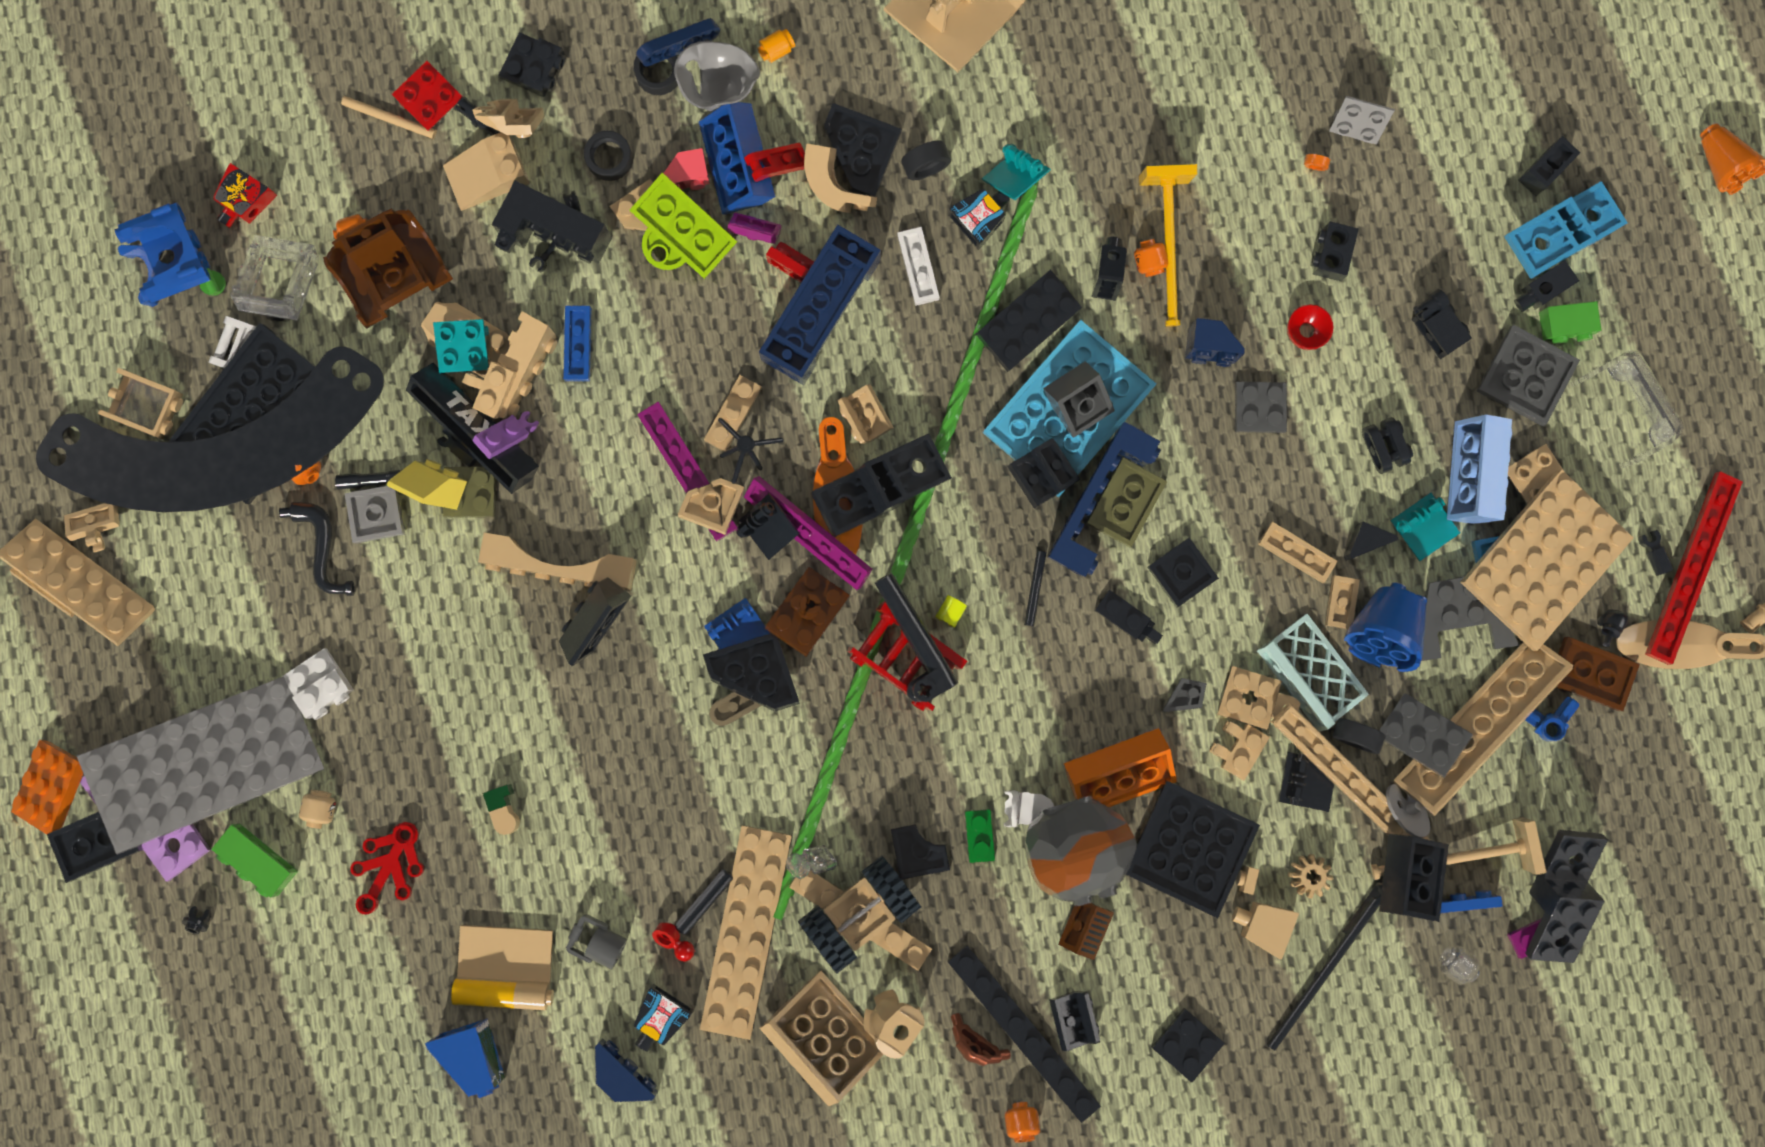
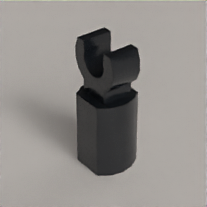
M443 429L442 432L447 435L448 439L444 436L438 438V444L442 447H448L450 452L468 467H472L477 460L446 429Z
M1658 530L1650 532L1652 536L1651 542L1647 540L1646 535L1638 537L1639 544L1647 549L1646 555L1656 576L1674 570L1664 546L1661 547V534Z

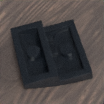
M1054 438L1049 439L1007 466L1034 509L1080 480Z

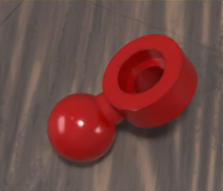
M659 923L652 933V937L657 944L664 948H673L675 957L680 961L685 962L692 959L695 953L694 946L689 941L679 940L680 934L676 926L671 923Z

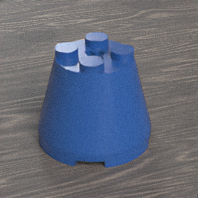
M1391 583V586L1378 588L1346 632L1344 641H1347L1350 645L1348 650L1362 661L1379 668L1383 664L1397 667L1399 672L1416 670L1420 666L1424 652L1427 599L1424 596L1416 595L1406 590V587L1400 583Z

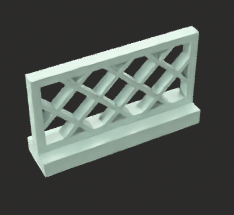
M1308 614L1303 615L1269 643L1257 650L1275 676L1282 681V685L1291 697L1296 698L1300 702L1301 710L1319 732L1332 727L1339 718L1369 695ZM1304 622L1311 630L1310 639L1298 637L1299 626ZM1282 639L1292 640L1291 653L1283 652L1277 643ZM1297 641L1309 643L1308 656L1296 654ZM1314 644L1323 645L1326 649L1325 659L1313 657ZM1296 659L1308 660L1306 674L1297 671L1295 668ZM1313 661L1325 663L1323 676L1312 675ZM1330 664L1339 666L1341 669L1340 679L1329 678ZM1311 679L1323 681L1322 694L1313 692L1311 689ZM1328 682L1340 683L1339 697L1327 695ZM1345 684L1353 685L1359 695L1354 699L1344 698ZM1327 699L1339 701L1338 712L1333 716L1326 709Z

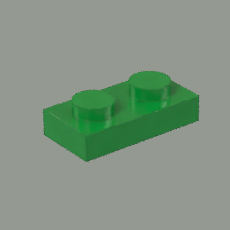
M991 810L965 811L969 863L995 861Z

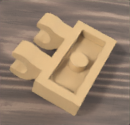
M1226 721L1222 730L1237 740L1230 751L1218 743H1213L1209 752L1224 760L1221 768L1245 781L1270 737L1249 724H1245L1242 729L1235 723Z

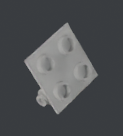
M1346 96L1340 109L1334 113V121L1329 132L1377 144L1395 109Z

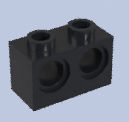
M1561 136L1518 181L1533 195L1538 196L1581 152L1566 138Z
M1331 221L1324 228H1320L1316 240L1317 243H1320L1319 250L1314 252L1311 260V266L1314 267L1313 275L1340 282L1348 276L1359 228ZM1331 235L1339 237L1341 243H1334ZM1326 258L1333 260L1335 264L1334 268L1329 267L1326 264Z

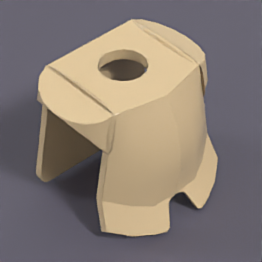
M892 989L874 997L876 1007L873 1010H865L863 1022L864 1030L874 1036V1042L879 1051L890 1058L896 1059L904 1056L924 1027L925 1021L918 1006L915 1008L906 1003H899L898 996ZM899 1025H904L895 1038L893 1035L894 1029Z

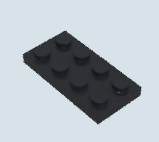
M1050 269L980 329L976 335L1008 372L1077 313L1082 306Z

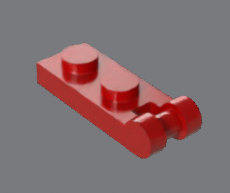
M800 142L753 152L744 158L747 166H750L753 171L752 177L755 182L768 177L805 169V151Z

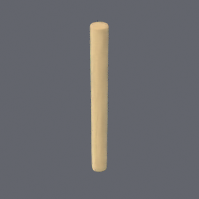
M347 96L342 98L341 104L343 106L431 139H434L437 130L433 128L427 131L417 122Z

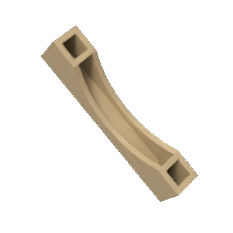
M484 532L478 562L484 564L486 570L500 572L502 567L510 569V574L525 576V572L535 573L534 578L550 580V576L559 577V582L574 585L575 580L585 582L584 587L589 588L595 581L600 582L608 577L622 589L631 590L637 560L607 554L596 561L584 565H552L533 558L511 537Z

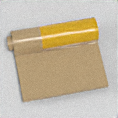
M461 925L458 973L452 986V1005L547 1010L548 1005H552L554 999V990L550 989L553 930Z

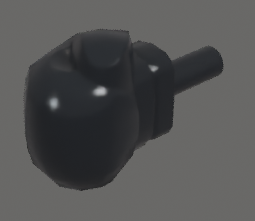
M1608 609L1604 615L1598 618L1597 624L1603 627L1601 630L1602 634L1606 635L1603 643L1605 647L1610 646L1613 637L1619 638L1628 624V616L1622 611Z

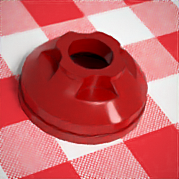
M1312 304L1303 305L1291 314L1287 323V334L1291 342L1298 348L1315 350L1321 348L1330 340L1334 328L1333 320L1330 314L1322 307ZM1307 323L1313 327L1314 333L1311 337H1304L1300 333L1302 324Z

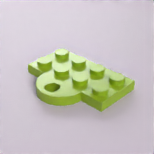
M664 173L659 175L629 210L648 227L642 238L644 256L653 266L662 270H673L687 263L705 279L738 242ZM655 247H662L666 251V257L663 261H656L653 258L652 251Z

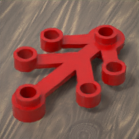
M410 822L399 823L393 829L392 834L377 839L368 838L363 842V850L369 854L377 852L379 847L394 845L389 854L367 861H355L351 864L350 872L354 876H362L369 870L381 867L368 893L359 896L356 900L355 905L359 913L368 915L377 910L379 906L378 896L391 873L396 887V898L406 900L411 897L412 889L406 884L399 857L404 850L409 863L407 872L411 877H419L424 873V865L419 862L414 846L419 836L418 829L414 824ZM404 830H408L410 833V837L407 840L402 837ZM369 841L375 843L374 850L368 849L367 844ZM356 864L362 865L363 870L361 873L355 871ZM413 865L419 866L420 872L418 874L412 872ZM402 887L407 889L406 897H402L399 893ZM367 898L371 899L373 902L371 908H367L365 906V900Z

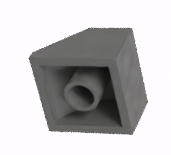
M1086 361L1043 388L1051 407L1073 438L1115 411L1100 374Z

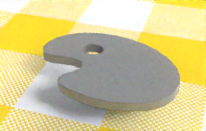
M1396 784L1390 785L1386 790V800L1396 822L1411 836L1418 838L1426 837L1430 832V821L1425 808L1419 801H1415L1408 794L1405 800L1399 787Z

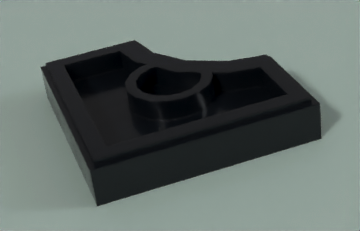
M916 824L891 829L901 880L950 870L945 844H933L926 841L919 834Z

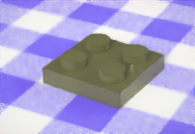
M444 467L458 472V477L467 481L457 510L443 507V517H495L496 479L484 467Z

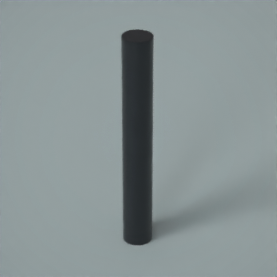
M1036 552L1024 623L1026 626L1034 627L1047 552Z

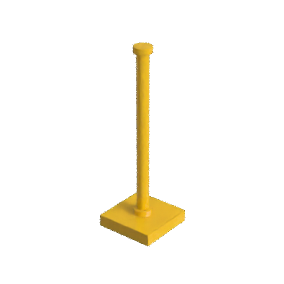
M1197 164L1146 166L1139 175V186L1160 185L1163 187L1165 247L1168 256V266L1166 267L1168 320L1165 321V326L1167 327L1181 325L1180 320H1178L1173 186L1176 184H1189L1197 175Z

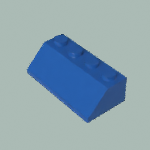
M737 102L722 105L699 121L722 215L761 206L773 199L775 193L771 178L768 177L755 182L752 177L753 171L744 160L745 156L750 153L763 150L751 103Z

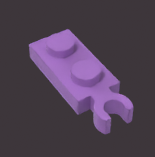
M525 411L521 414L519 420L512 415L476 434L473 442L488 459H491L527 439L529 432L535 431L539 422H527L526 420L531 413Z

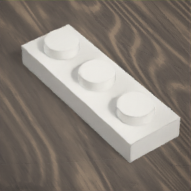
M922 227L898 232L897 236L915 306L938 301L940 297Z

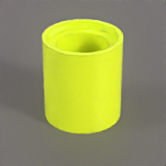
M947 595L935 617L955 628L967 605Z

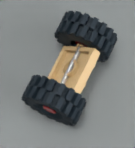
M880 856L862 870L865 877L829 903L823 910L818 905L797 921L836 974L857 959L853 950H858L896 920V918L902 923L921 908L911 891L883 856Z

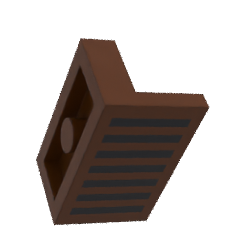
M1091 902L1081 906H1074L1058 945L1075 954L1095 960L1114 912Z

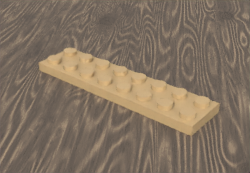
M1523 642L1450 720L1472 733L1473 737L1446 777H1441L1413 759L1393 780L1394 784L1415 801H1419L1426 810L1435 816L1573 669V665L1544 644L1538 651H1532Z
M744 825L741 826L731 875L733 880L730 882L700 1030L748 1040L751 1039L775 922L773 916L780 897L792 835Z

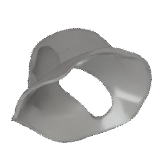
M701 41L689 45L681 52L675 62L674 74L682 95L689 103L698 108L714 112L722 105L733 104L743 100L760 77V69L755 60L738 46L723 42ZM691 60L696 61L700 68V94L697 91L692 73L685 67L686 63Z

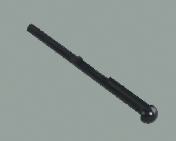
M1383 881L1375 884V887L1342 931L1346 935L1328 958L1322 970L1316 972L1313 981L1267 1043V1046L1274 1051L1279 1047L1380 906Z

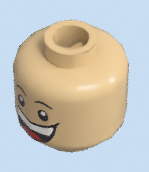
M311 790L310 794L303 796L299 818L307 822V827L321 829L322 824L332 822L336 807V800L331 797L332 793Z

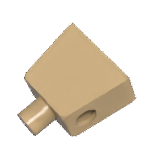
M1253 902L1250 911L1237 906L1233 912L1232 921L1244 926L1241 936L1282 960L1299 913L1285 908Z

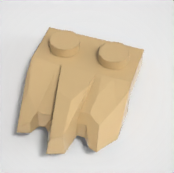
M517 99L494 100L487 102L488 106L472 109L475 119L506 135H516L518 138L531 136L544 119L543 108L519 109Z

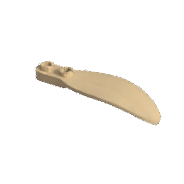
M1658 620L1630 625L1624 628L1619 638H1616L1617 648L1625 657L1637 663L1656 668L1691 669L1712 665L1723 659H1761L1765 657V636L1761 634L1724 633L1715 627L1689 621L1672 665H1667L1645 655ZM1725 641L1728 642L1730 645L1728 651H1726L1723 648V643ZM1752 642L1756 645L1755 651H1751L1749 647Z

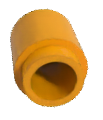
M779 29L759 40L760 46L757 47V50L764 61L768 59L772 63L790 53L791 49L795 47V43L787 29L782 31Z

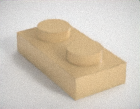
M1332 576L1325 626L1348 630L1354 621L1359 579Z

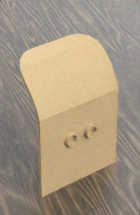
M891 0L884 7V11L955 71L959 72L1007 23L1026 0Z

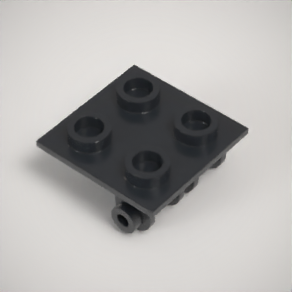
M770 493L739 520L740 524L736 531L737 535L741 538L751 536L768 560L800 534Z
M1287 752L1279 802L1329 812L1334 783L1304 754Z

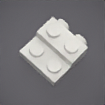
M327 648L322 649L283 675L294 695L292 699L305 719L314 718V720L323 717L328 713V707L334 703L336 706L344 703L350 698L348 694L354 691Z

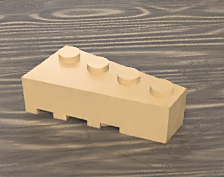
M523 311L518 320L522 321L517 331L512 330L508 338L510 341L508 351L501 353L497 360V363L517 372L499 415V418L503 420L512 415H517L520 408L518 403L522 396L526 397L532 388V379L535 374L539 375L545 366L543 361L548 353L551 354L557 346V336L551 328Z

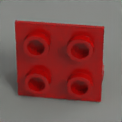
M428 61L392 93L399 104L427 131L443 118L463 97Z

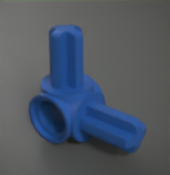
M1566 697L1554 714L1547 713L1543 715L1535 709L1525 721L1535 727L1533 731L1542 740L1547 742L1557 741L1565 736L1566 730L1569 727L1567 722L1578 709L1579 703L1571 697ZM1549 723L1554 724L1557 728V734L1554 737L1549 736L1546 732V726Z

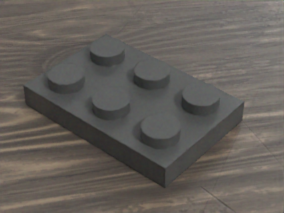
M1406 693L1379 730L1386 735L1385 742L1443 778L1446 777L1473 737L1472 733Z

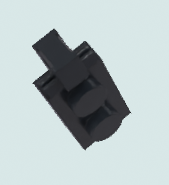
M1108 590L1094 610L1135 640L1138 639L1143 642L1147 638L1156 645L1163 637L1162 634L1153 629L1155 623L1151 618L1111 590Z

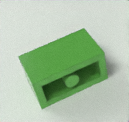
M1597 301L1551 306L1539 312L1543 340H1552V344L1566 343L1569 338H1577L1578 342L1591 340L1593 335L1602 331Z

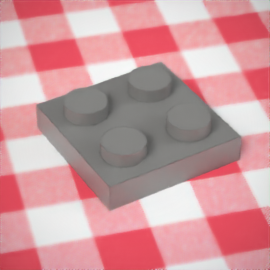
M388 486L345 493L352 543L357 544L405 535L398 491Z

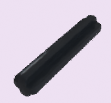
M723 869L676 923V929L680 933L688 934L728 887L733 877L727 870Z

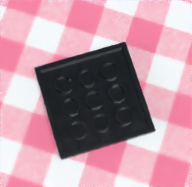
M1165 781L1139 837L1133 860L1126 875L1213 917L1219 918L1260 825L1169 781Z

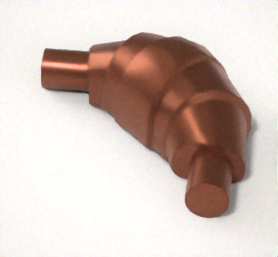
M960 1013L951 1016L956 1047L965 1060L985 1066L1010 1059L1011 1053L1009 1049L999 1050L996 1045L988 1042L987 1039L972 1030L969 1025L963 1024Z

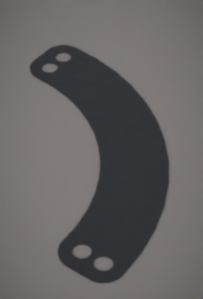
M343 346L335 347L322 357L307 379L273 410L234 431L194 441L159 442L142 440L106 429L80 414L69 413L59 417L38 447L36 463L39 470L45 476L66 488L94 500L128 509L153 512H189L227 506L256 497L288 482L327 455L357 426L377 400L384 387V376L379 366L355 350ZM339 360H345L350 365V372L344 378L335 377L332 371L333 365ZM359 373H366L370 377V386L365 391H357L353 386V379ZM69 427H76L80 432L78 442L73 445L67 444L63 439L64 431ZM55 448L64 449L67 455L66 461L60 466H55L50 461V453ZM295 465H301V470L296 471Z

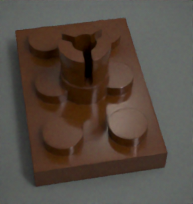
M808 567L769 620L765 629L807 657L850 595Z

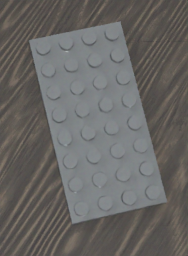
M284 676L77 756L116 854L324 770L301 712L292 699L293 693L289 689Z

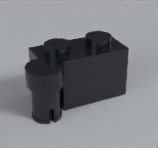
M1435 290L1429 294L1428 299L1413 308L1415 315L1423 310L1412 321L1440 360L1472 339L1469 328L1457 318L1454 307L1442 290Z

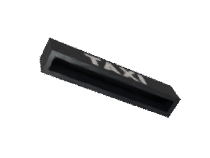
M431 363L411 375L406 391L511 494L533 479L539 465L517 444L488 459L473 442L476 434L497 423L486 414L473 409L474 402L446 373H439V368L434 363Z

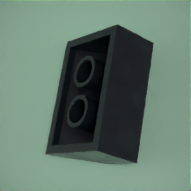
M608 577L600 582L595 581L587 592L590 594L586 601L580 602L574 611L577 614L573 620L570 619L561 630L564 634L560 638L559 643L571 666H574L593 653L631 598L628 592Z
M1389 834L1379 911L1440 922L1449 844L1414 836Z

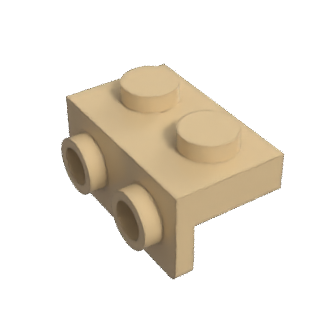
M871 384L865 385L848 397H842L837 400L840 405L841 415L848 420L851 426V433L860 444L870 443L894 428Z

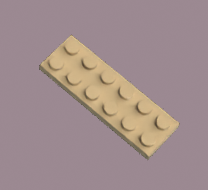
M36 518L0 549L1 560L116 646H119L155 611L153 605Z

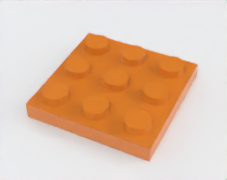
M39 740L37 747L32 752V760L28 770L23 775L19 793L13 800L11 812L45 834L62 828L83 776V771L77 757L51 742Z

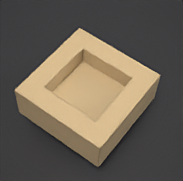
M1244 865L1243 870L1239 871L1236 884L1239 885V891L1254 895L1259 869Z

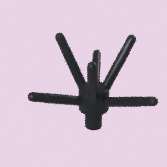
M723 418L718 419L723 427L738 440L736 446L720 454V457L724 458L736 451L740 452L731 481L732 484H736L744 457L747 454L750 455L758 470L761 471L763 469L753 451L754 446L784 441L783 438L754 441L751 438L754 433L753 427L749 429L747 435L740 436Z

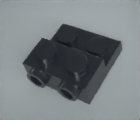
M519 32L498 76L507 82L545 97L547 91L551 92L555 85L554 76L557 70H561L565 64V53L560 46L541 38L538 40Z

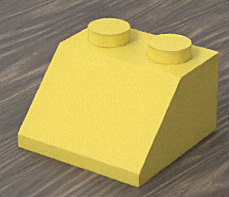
M426 459L425 463L412 462L391 478L387 486L420 503L457 510L467 481L459 478L458 472L448 468L443 470L440 468V463Z

